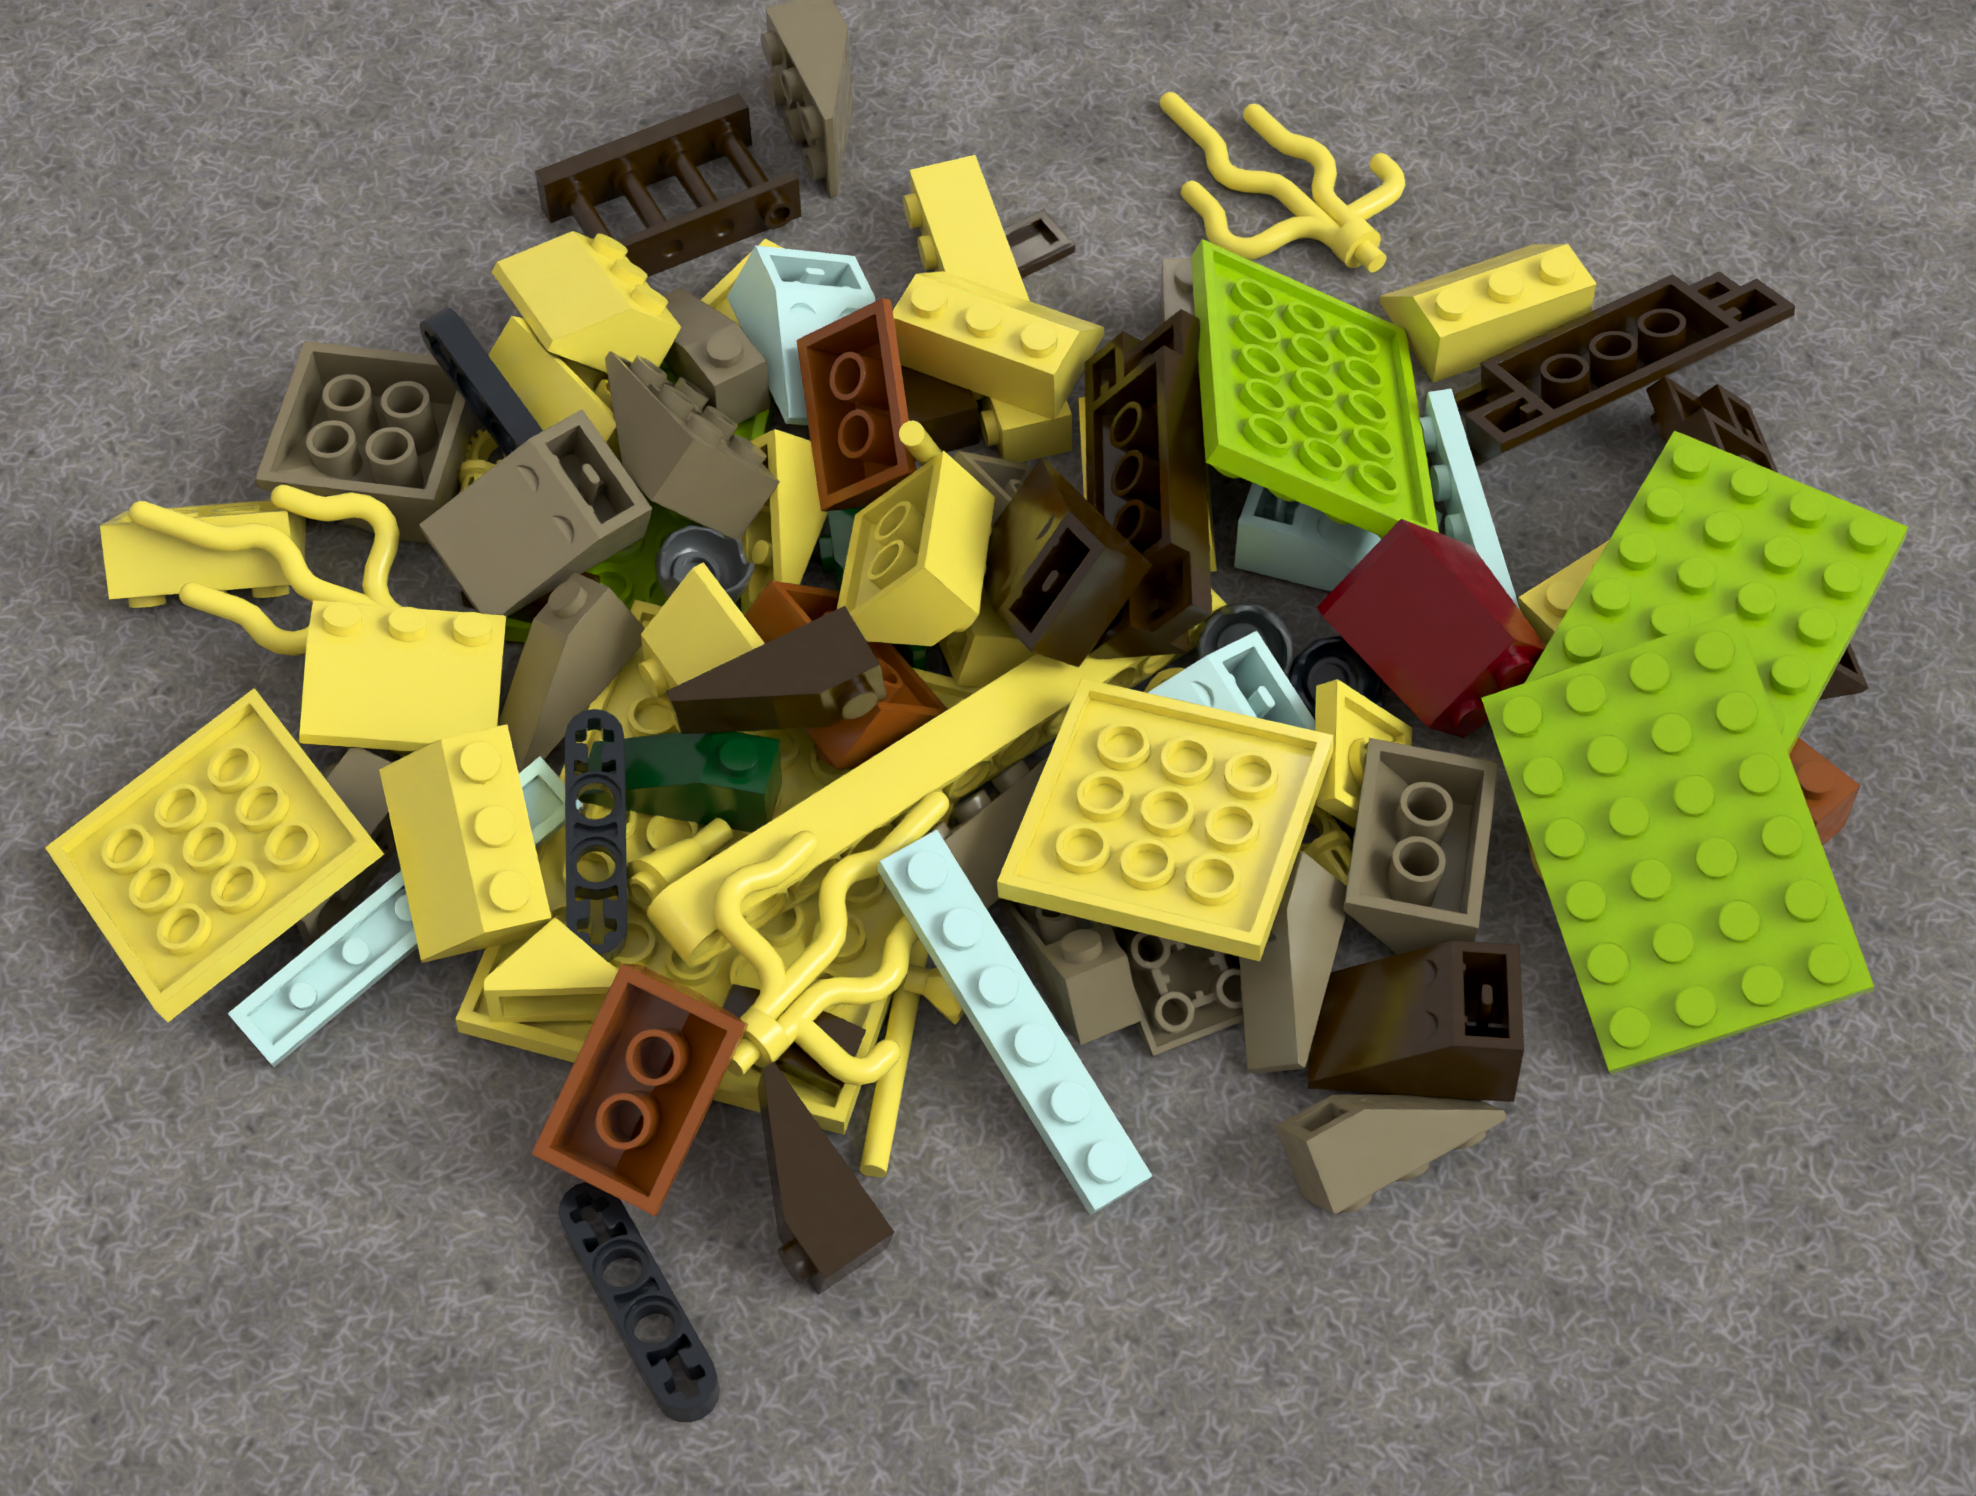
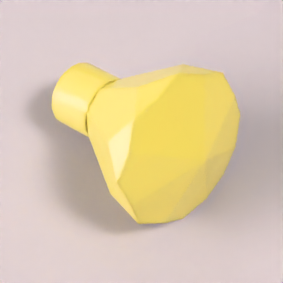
M909 964L902 990L923 995L946 1019L956 1025L965 1012L938 968L929 970Z

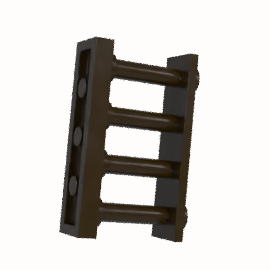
M739 93L535 171L541 209L550 224L573 216L585 236L592 239L595 238L596 234H603L614 239L594 207L620 196H625L646 229L617 241L628 250L626 257L629 261L642 269L648 277L766 230L781 228L791 220L802 217L799 178L795 172L787 173L769 181L747 149V147L752 146L749 106ZM726 157L748 189L718 200L696 167L718 158ZM676 176L697 209L667 221L646 189V186Z

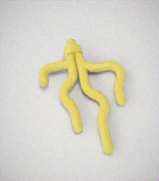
M1167 92L1161 96L1159 101L1160 108L1204 150L1207 168L1216 181L1231 190L1271 195L1296 216L1278 222L1253 237H1238L1229 231L1225 210L1219 202L1198 182L1193 180L1187 181L1182 185L1181 196L1202 217L1206 237L1210 243L1246 259L1256 260L1272 253L1289 242L1310 238L1327 245L1332 250V253L1349 268H1357L1363 265L1369 272L1373 273L1384 265L1386 255L1379 249L1381 242L1380 233L1366 220L1396 202L1401 197L1405 188L1403 171L1388 155L1384 153L1375 154L1369 162L1371 171L1383 183L1361 198L1346 205L1334 192L1337 176L1336 162L1329 150L1312 138L1291 133L1259 104H1249L1243 112V118L1249 126L1284 155L1305 160L1313 166L1312 201L1293 182L1280 174L1267 171L1244 170L1232 165L1229 161L1225 141L1212 126L1176 93Z
M279 485L271 492V501L276 507L309 519L331 522L359 518L370 523L375 537L364 569L362 582L364 594L323 581L314 576L309 570L301 551L292 539L272 526L248 523L222 527L146 501H137L129 509V517L135 524L208 549L223 552H235L253 548L266 550L278 561L285 579L295 592L311 602L314 600L403 607L397 604L391 597L387 585L400 537L396 517L384 503L369 495L351 492L324 497L288 485ZM187 583L182 586L179 597L186 606L241 625L258 645L276 654L291 656L306 654L309 626L297 631L282 630L276 627L258 606L242 598L197 583Z
M941 791L930 792L878 846L872 850L848 855L830 868L820 886L818 902L821 922L820 932L809 947L786 970L783 960L771 944L744 919L741 912V903L748 894L776 887L792 876L817 850L818 842L816 836L810 831H800L769 860L742 866L724 879L715 896L713 912L717 927L729 944L752 964L758 972L761 982L758 998L739 1018L746 1022L748 1026L729 1064L728 1070L731 1073L741 1077L753 1064L765 1068L772 1062H775L793 1042L800 1046L830 1075L843 1083L857 1086L876 1082L886 1075L898 1062L901 1055L900 1047L897 1042L891 1039L880 1041L866 1056L856 1058L848 1054L813 1021L829 1006L837 1004L863 1005L879 1002L897 990L907 975L912 947L919 939L905 915L895 924L887 936L882 962L875 973L862 978L835 977L820 980L807 990L805 989L835 959L845 943L848 922L845 897L850 886L857 881L880 876L877 867L882 859L921 839L948 811L949 799L946 794Z

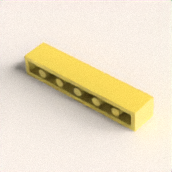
M976 155L909 170L911 194L903 195V205L910 229L919 227L922 234L921 237L917 238L924 270L945 271L1030 301ZM972 391L975 400H980L984 411L979 412V421L984 441L987 447L997 445L1001 459L1024 462L1072 451V413L1067 400L1056 419L1052 420Z

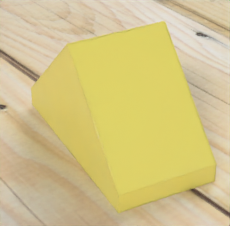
M554 917L484 978V994L491 1023L595 1020L618 970Z

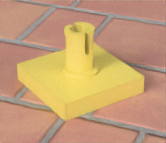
M1336 679L1316 686L1315 731L1334 735L1333 753L1315 805L1355 828L1369 738L1412 746V727Z

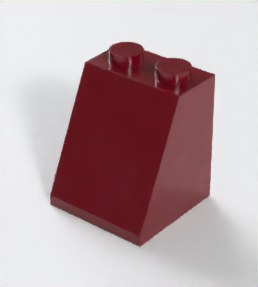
M1400 519L1316 607L1325 620L1428 728L1460 738H1464L1468 733L1479 729L1488 720L1481 698L1524 684L1546 648L1544 642L1473 546L1404 519Z

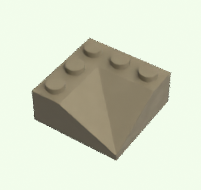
M304 341L255 477L256 485L258 488L268 492H272L279 485H288L324 497L351 492L369 495L384 503L396 517L400 532L399 540L429 543L419 529V524L459 494L461 484L457 478L458 470L461 464L466 461V453H469L468 445H472L470 438L472 436L477 438L478 434L476 431L481 429L483 424L432 355ZM349 518L341 520L374 533L370 523L363 519Z

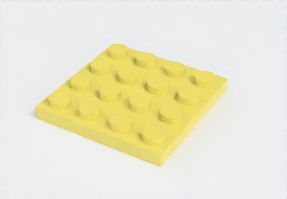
M1081 678L998 878V897L1260 961L1333 753L1334 735Z
M255 688L45 847L153 1008L167 1022L171 1021L384 855Z

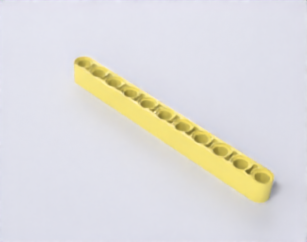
M1212 588V614L1189 630V651L1197 647V641L1206 621L1218 610L1227 606ZM1186 653L1097 659L1088 654L1079 668L1036 654L670 884L649 905L646 913L647 917L689 967L701 966L732 947L719 931L713 910L716 892L722 882L740 867L769 860L800 831H810L817 838V850L792 876L776 887L752 892L743 899L741 903L742 916L757 931L819 891L821 883L830 868L844 857L872 850L878 846L930 792L941 791L946 794L950 806L991 780L1012 763L1025 758L1056 738L1081 678L1132 689Z

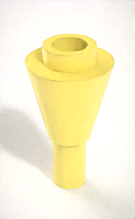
M715 818L690 839H683L630 861L627 864V890L633 901L640 908L647 911L649 905L662 890L707 862V858L732 839L733 833L729 825L724 820Z

